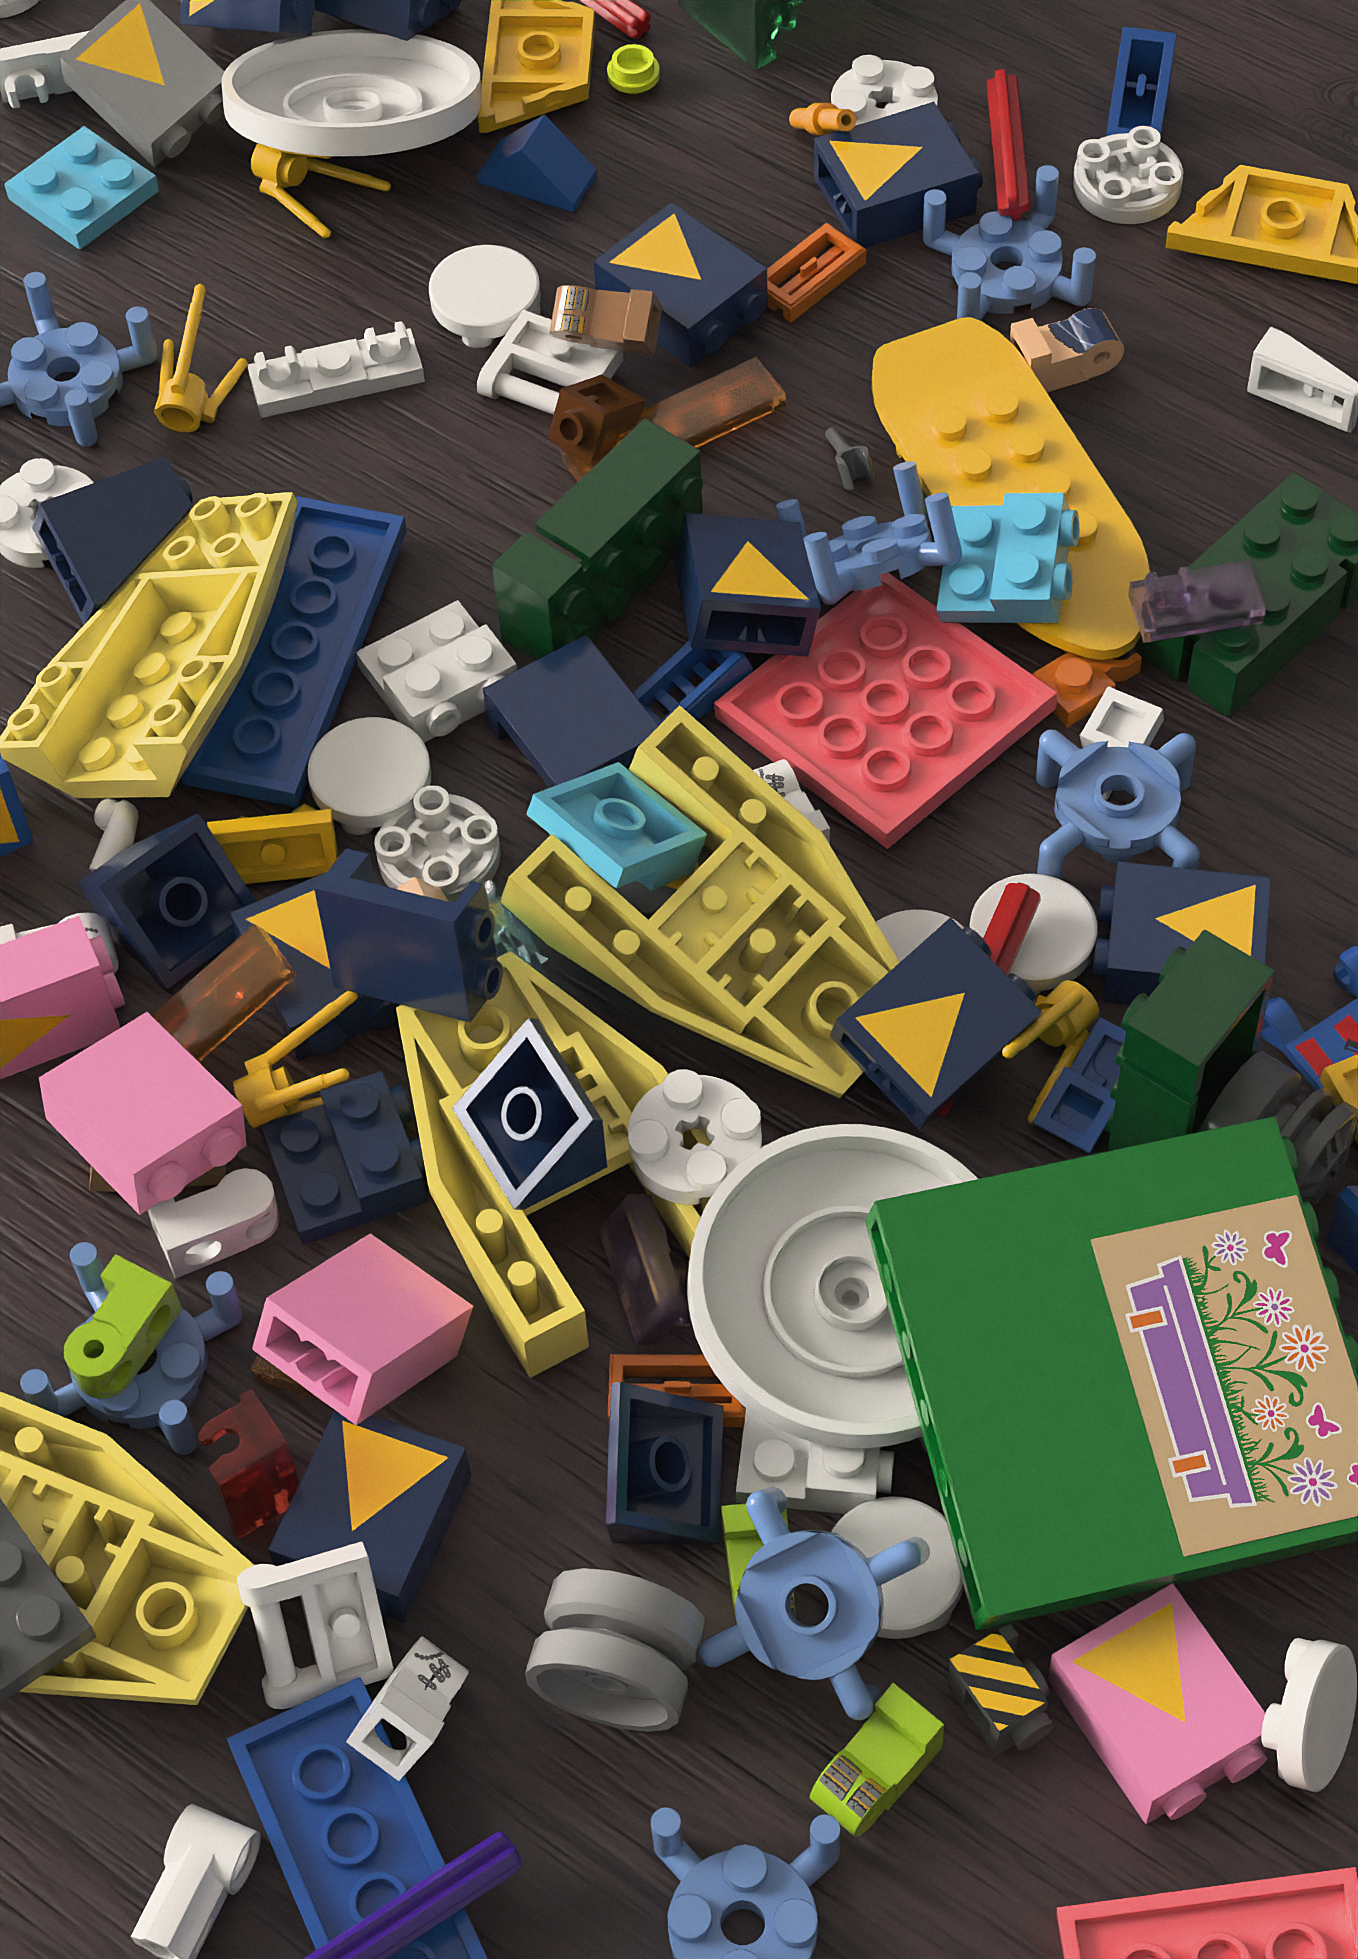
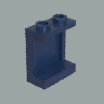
M587 635L483 688L487 725L499 740L508 736L512 738L549 788L618 762L629 770L637 748L658 727L653 718Z
M346 848L314 887L335 988L470 1023L485 1002L494 998L499 991L503 977L502 964L497 960L493 935L495 918L494 914L489 911L485 884L470 882L459 898L453 902L378 885L374 882L369 853Z

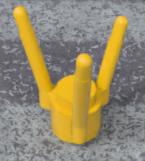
M258 143L251 158L253 174L257 178L262 179L260 191L276 198L301 221L325 239L331 235L329 228L284 190V188L289 186H298L304 180L307 170L384 192L391 189L390 182L310 158L329 159L331 156L288 152Z
M202 284L196 285L174 376V342L171 339H166L163 343L159 395L154 408V414L165 427L178 432L190 433L196 431L201 421L213 423L218 407L240 379L248 365L246 359H239L210 398H208V393L205 390L206 385L204 381L197 375L188 373L206 288Z
M1071 980L1062 981L1047 997L1043 995L1036 997L1037 1003L1035 1005L1042 1011L1039 1018L1002 1050V1055L1007 1059H1011L1038 1037L1054 1047L1062 1044L1066 1046L1028 1114L1027 1120L1031 1125H1034L1033 1120L1064 1067L1071 1068L1090 1034L1087 1028L1099 1016L1098 1003L1093 995L1084 986Z
M346 991L266 1053L244 1062L248 1075L234 1080L233 1086L238 1101L243 1105V1113L252 1128L323 1105L321 1097L300 1101L299 1098L329 1088V1086L341 1083L349 1078V1071L341 1068L294 1084L285 1066L273 1070L272 1066L355 1002L358 998V993Z

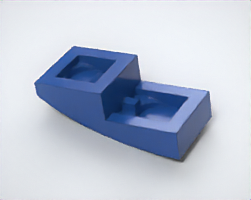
M1101 1017L1098 1019L1071 1068L1064 1067L1033 1120V1124L1036 1127L1088 1155L1093 1154L1108 1134L1105 1131V1126L1115 1106V1100L1110 1098V1093L1119 1077L1121 1068L1115 1064V1059L1125 1041L1126 1031Z

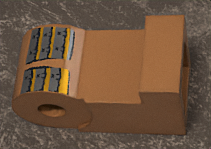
M560 286L557 288L550 335L568 342L587 344L594 348L655 356L663 305L653 291L631 289L630 293L596 290L582 286Z

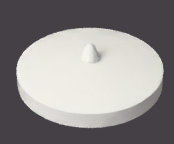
M373 29L314 32L312 35H297L264 44L234 60L222 76L223 107L227 122L236 132L256 143L271 148L319 156L387 154L432 144L454 135L469 125L477 117L481 108L480 69L475 60L463 50L444 41L417 34L410 40L405 41Z
M865 1124L826 1125L801 1130L763 1146L743 1160L722 1181L706 1204L692 1241L688 1269V1304L695 1336L704 1357L726 1389L743 1406L765 1422L798 1438L823 1445L842 1448H873L899 1444L923 1436L865 1220L874 1201L967 1182L978 1178L947 1152L925 1140L893 1129Z

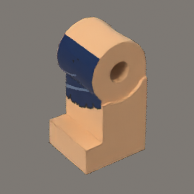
M1084 309L1076 312L1067 320L1037 327L1033 318L1011 323L1010 342L1026 360L1046 392L1089 380V378L1110 371L1120 362L1125 352L1124 345L1108 317L1100 309Z

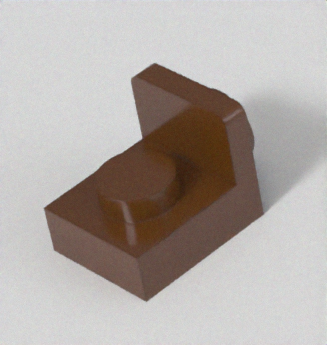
M602 374L560 389L548 438L551 442L584 462L592 463L599 459L606 432L639 421L646 400Z

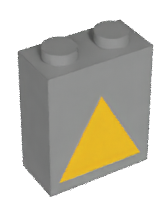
M125 0L60 57L64 81L153 167H156L167 156L174 158L179 155L189 144L191 135L205 122L207 124L216 122L224 114L222 76L225 71L150 0Z

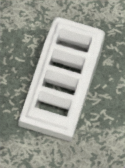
M1270 327L1253 352L1247 391L1351 433L1356 425L1358 416V382L1288 334ZM1335 395L1344 399L1343 406L1334 400Z

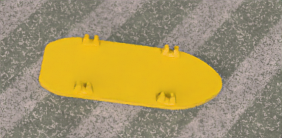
M972 317L959 318L892 341L878 348L873 358L872 370L874 405L881 423L896 445L898 457H903L905 462L913 461L916 463L921 487L927 497L936 493H948L952 507L1003 505L1005 493H1064L1070 510H1077L1080 523L1079 540L1077 546H1069L1067 563L1071 565L1072 593L1069 600H1062L1059 623L1017 624L1053 646L1086 658L1106 660L1120 657L1132 650L1140 639L1142 625L1140 624L1142 608L1150 600V569L1142 540L1131 520L1017 348L1000 332Z

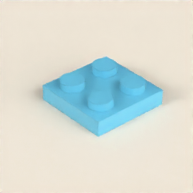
M85 126L5 183L10 201L79 250L159 192L156 175Z

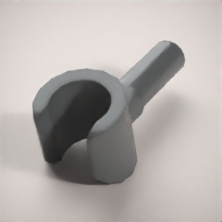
M836 427L828 428L825 432V437L837 452L835 459L844 488L847 490L854 489L853 480L860 477H870L872 481L876 480L877 477L868 447H852Z

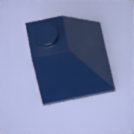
M195 814L127 847L77 882L95 912L105 917L108 921L111 935L163 989L167 990L234 942L237 936L231 912L256 902L200 814Z

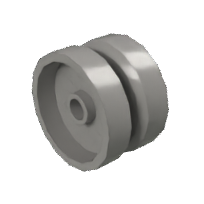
M588 1568L563 1571L553 1581L544 1610L545 1623L551 1631H546L535 1639L525 1671L527 1685L541 1698L563 1711L599 1724L619 1729L651 1732L668 1730L679 1723L688 1691L687 1677L681 1670L696 1662L705 1631V1618L691 1602L672 1590L640 1577L611 1570Z

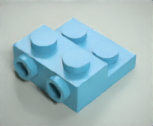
M1005 493L1003 505L952 506L962 549V557L957 564L943 566L936 609L941 622L1059 623L1062 600H1069L1072 593L1071 565L1067 563L1069 546H1077L1080 531L1077 510H1070L1065 494Z
M619 762L533 794L526 814L545 829L549 835L554 834L603 880L615 888L637 881L652 891L692 874L707 837L705 831Z

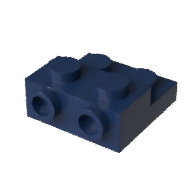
M382 1071L322 1090L320 1094L323 1105L261 1125L302 1245L427 1203L423 1183L426 1171L420 1138L408 1141L402 1125L413 1121L408 1101L401 1084L388 1088Z

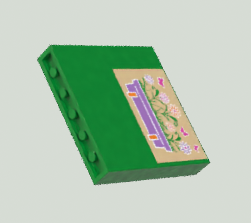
M1275 1116L874 1201L865 1224L976 1631L1169 1586L1172 1583L1186 1582L1358 1541V1346L1351 1334H1344L1336 1309L1340 1302L1338 1283L1333 1271L1329 1267H1323L1315 1243L1319 1236L1317 1217L1312 1205L1308 1201L1302 1202L1295 1180L1298 1172L1295 1148L1287 1136H1281Z

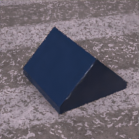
M528 1018L452 1107L514 1210H525L607 1168L602 1118L537 1018Z
M624 1382L611 1384L606 1527L611 1543L720 1544L722 1405Z

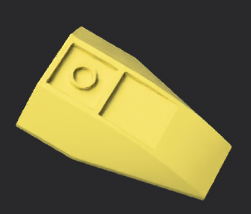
M293 492L275 494L255 493L248 496L222 498L212 496L200 499L52 659L48 666L39 673L36 678V684L20 708L11 715L7 723L8 726L0 736V754L2 758L74 798L169 797L234 692L263 632L278 591L291 543L298 503Z

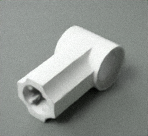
M194 1804L187 1806L175 1823L168 1839L164 1854V1865L166 1868L131 1935L135 1944L145 1948L161 1959H196L228 1893L234 1895L239 1892L250 1875L260 1849L261 1833Z

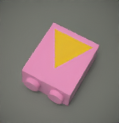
M80 916L0 945V1079L95 1044L121 1028L115 1009L126 1004L113 973L114 968L101 935L91 939L88 938Z
M1173 1583L1052 1654L1048 1682L1146 1825L1165 1813L1170 1820L1184 1816L1206 1798L1207 1794L1204 1789L1225 1776L1228 1777L1231 1783H1236L1251 1775L1267 1760L1265 1755L1267 1748L1262 1744V1726L1266 1713Z

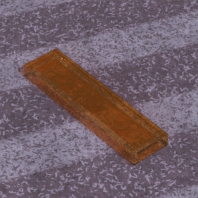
M754 357L643 409L639 421L606 432L597 461L586 463L561 448L562 462L577 482H579L644 418L698 448L785 407L786 392L760 360Z

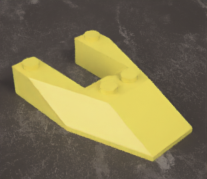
M679 705L637 748L629 771L705 831L707 837L704 844L714 853L648 920L554 834H551L508 877L500 902L547 945L649 1011L840 1098L863 1074V1071L829 1036L835 1021L900 962L824 834Z
M510 951L497 958L503 968V977L499 991L494 998L485 1002L471 1023L405 1005L396 1007L429 1192L498 1327L529 1378H532L589 1347L584 1308L526 1216L628 1164L690 1259L692 1241L698 1222L711 1197H702L701 1204L683 1205L668 1201L650 1191L641 1182L635 1171V1164L629 1152V1120L640 1099L652 1088L662 1084L668 1076L664 1067ZM528 1018H537L603 1120L607 1168L525 1210H514L452 1107ZM690 1129L682 1133L684 1139L683 1148L691 1150L697 1143L706 1146L712 1143L707 1138V1131Z
M0 1392V1499L92 1626L97 1636L19 1692L198 1705L249 1606L244 1605L241 1601L237 1577L242 1571L254 1566V1564L107 1434Z

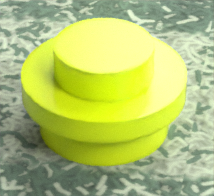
M630 44L622 46L614 52L612 60L607 67V77L610 85L616 90L628 94H639L657 84L660 77V67L653 53L647 47Z

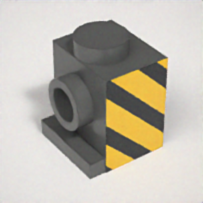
M1011 1623L954 1656L949 1662L947 1686L995 1756L1013 1745L1020 1751L1030 1748L1045 1738L1054 1728V1723L1046 1713L1048 1705L1046 1697L1050 1695L1048 1685L1039 1669L1029 1658H1024L1020 1661L1016 1656L1018 1633Z

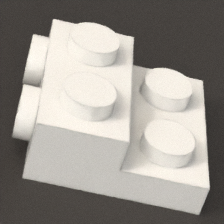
M458 600L356 652L358 667L396 719L417 733L423 742L436 736H444L452 732L459 724L486 711L483 688L517 671L516 662L486 624L478 627Z
M746 1408L736 1486V1503L746 1504L748 1497L753 1492L775 1487L782 1490L786 1495V1508L847 1514L850 1510L864 1502L875 1501L877 1499V1492L891 1494L894 1451L881 1450L882 1447L842 1448L804 1440L779 1430Z

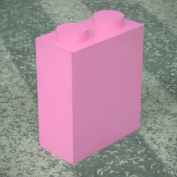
M148 1012L39 1077L46 1119L139 1215L160 1201H168L182 1191L185 1185L213 1167L225 1165L241 1149L247 1146L243 1105Z
M370 1233L268 1296L252 1350L353 1424L358 1425L457 1357L473 1305Z

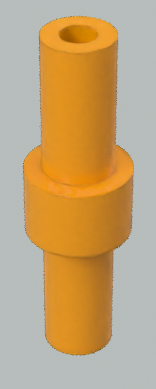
M813 103L807 108L794 109L789 116V121L794 129L807 130V132L814 136H823L836 131H850L856 124V116L852 110L838 109L831 103Z

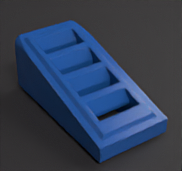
M689 640L640 685L633 694L658 726L679 705L698 720L713 710L714 702L752 673L754 669L747 657L739 651L691 648ZM716 661L720 666L712 672L707 666ZM695 674L703 680L697 687H694L688 681ZM675 687L687 696L680 703L668 694ZM656 700L669 711L662 720L647 707Z

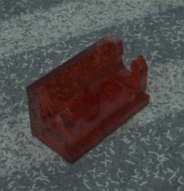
M252 1388L239 1395L240 1403L208 1421L198 1435L202 1446L215 1443L224 1434H234L240 1439L238 1447L233 1452L223 1454L209 1467L227 1511L228 1522L238 1539L285 1512L300 1484L288 1444Z

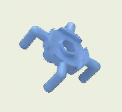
M1045 165L1037 170L1034 210L1026 221H1012L1010 216H1001L998 211L989 212L980 218L979 224L972 226L961 236L945 230L946 194L938 189L929 190L925 193L923 242L929 248L952 256V278L954 277L958 284L957 319L972 317L981 321L987 312L1014 314V306L1031 303L1032 310L1042 306L1052 297L1079 307L1085 306L1091 301L1096 261L1095 252L1086 247L1077 249L1073 254L1071 279L1061 275L1063 262L1061 239L1053 231L1046 230L1053 221L1056 212L1059 172L1055 167ZM1000 262H1011L1018 266L1001 270L994 265Z
M31 272L24 277L23 282L39 335L22 338L13 345L11 349L12 359L8 368V381L0 383V407L15 403L19 410L32 418L31 413L45 417L49 425L71 426L79 445L83 447L93 446L98 439L94 418L109 408L108 399L114 394L116 389L119 394L123 385L122 372L150 365L157 359V348L148 311L144 307L136 306L126 312V320L133 346L116 350L110 341L100 335L96 326L91 323L78 322L69 328H60L45 275L40 272ZM64 372L78 373L76 377L68 381L60 382L54 380L57 375Z
M903 462L893 467L904 512V517L894 522L877 524L876 517L874 516L854 518L842 525L843 535L829 541L826 532H816L807 536L798 500H785L775 506L779 521L800 522L817 594L823 603L828 605L835 604L850 591L882 586L880 574L896 569L899 571L900 579L915 574L926 566L955 565L961 560L962 549L948 493H936L924 499L915 462ZM929 520L935 542H932L930 530L928 528Z
M1057 730L1045 731L1039 739L1036 782L1044 788H1052L1057 785L1054 812L1062 827L1041 843L1037 874L1062 879L1064 857L1078 845L1100 853L1105 860L1117 863V861L1127 862L1134 855L1144 853L1158 846L1173 859L1172 867L1197 870L1200 857L1199 848L1175 828L1181 810V791L1186 790L1191 782L1196 752L1194 737L1188 733H1180L1159 750L1130 741L1128 748L1108 747V741H1102L1079 749ZM1110 790H1124L1130 793L1135 800L1130 804L1119 806L1107 802L1102 795Z
M81 1242L71 1249L70 1259L81 1287L96 1312L108 1295L100 1277L104 1268L95 1246L88 1242ZM218 1271L208 1277L206 1288L213 1308L194 1318L183 1308L153 1352L157 1354L154 1365L148 1371L137 1374L122 1393L105 1399L87 1396L79 1389L71 1371L72 1383L54 1392L46 1373L40 1369H31L24 1373L20 1380L21 1388L28 1403L62 1417H66L85 1406L92 1415L109 1423L108 1420L129 1424L130 1428L135 1429L160 1426L170 1446L177 1454L188 1455L192 1453L197 1447L198 1438L187 1408L198 1395V1386L204 1371H207L208 1352L205 1342L238 1325L243 1317V1310L231 1275L224 1271ZM93 1315L78 1327L90 1322L93 1319Z
M775 1487L755 1491L748 1497L746 1508L764 1546L752 1556L744 1570L745 1572L736 1598L735 1613L737 1624L706 1639L700 1645L699 1658L708 1667H718L751 1651L759 1661L784 1674L808 1680L829 1677L846 1714L854 1720L866 1719L875 1712V1704L883 1694L877 1685L872 1683L864 1684L855 1663L867 1653L882 1628L884 1599L881 1585L924 1564L929 1558L930 1548L922 1538L912 1537L867 1558L859 1548L837 1533L819 1530H802L790 1533L781 1515L787 1506V1498L784 1492ZM800 1584H814L821 1588L827 1596L829 1603L828 1613L824 1621L819 1625L810 1626L803 1624L795 1618L791 1611V1595Z
M660 1808L652 1815L651 1829L654 1851L681 1881L673 1895L667 1914L669 1941L674 1959H812L817 1942L818 1916L809 1887L839 1859L840 1825L833 1816L823 1814L817 1816L812 1821L810 1826V1846L793 1862L787 1864L778 1857L762 1852L757 1847L747 1844L735 1846L730 1850L714 1854L702 1861L683 1840L681 1819L674 1809ZM736 1910H751L763 1920L765 1929L761 1937L754 1943L737 1945L730 1942L722 1933L721 1927L724 1919Z

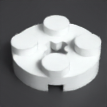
M863 55L856 58L852 63V69L840 76L831 93V104H834L838 109H850L854 112L856 116L855 126L927 103L935 102L936 106L938 103V95L934 87V75L928 68L922 66L914 67L899 61L881 60L875 55ZM888 102L885 109L876 107V103Z
M43 458L33 459L23 464L19 473L9 477L0 485V553L18 565L29 568H45L43 560L49 559L32 529L40 503L94 482L78 470L60 465L53 466L49 460Z
M688 1069L676 1070L670 1073L662 1084L652 1088L640 1099L629 1120V1152L639 1179L650 1191L663 1199L683 1205L701 1204L702 1197H712L717 1187L734 1168L748 1156L762 1148L761 1116L757 1104L750 1100L737 1086L723 1079L698 1075L696 1072ZM690 1129H702L707 1131V1138L712 1143L708 1146L697 1143L691 1150L683 1148L684 1139L682 1133Z

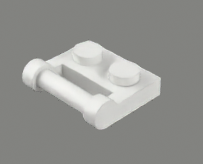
M523 310L480 371L477 381V392L492 399L503 396L554 415L559 393L509 375L513 368L566 387L601 374L611 379L623 362V351L594 348L587 344L568 342L550 335L551 319Z
M362 1542L277 1567L271 1564L254 1565L242 1571L237 1577L241 1601L244 1605L251 1608L267 1673L262 1679V1688L269 1707L274 1709L292 1708L358 1677H361L363 1684L367 1685L387 1679L393 1673L394 1669L369 1558ZM296 1596L301 1598L316 1662L315 1665L302 1669L294 1665L279 1603Z

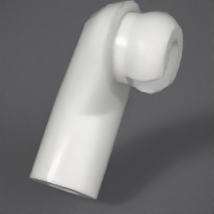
M106 798L98 804L94 821L101 830H104V833L89 867L90 871L93 872L118 853L133 845L139 817L138 810L131 802L124 799L118 802L115 799Z

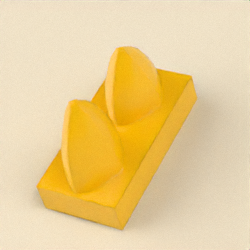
M304 803L287 814L250 818L241 816L237 819L207 822L211 833L245 884L316 877L326 873L339 858L331 809L317 810Z

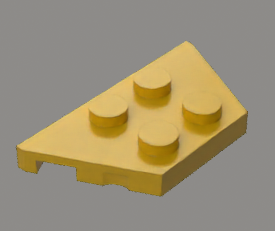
M491 0L481 84V108L478 113L479 133H488L589 99L595 35L594 9L575 2H564L561 0Z
M1239 165L1224 178L1223 184L1219 188L1210 190L1197 201L1195 213L1185 222L1180 224L1174 221L1169 226L1165 248L1358 284V215L1354 211L1356 202L1348 184Z

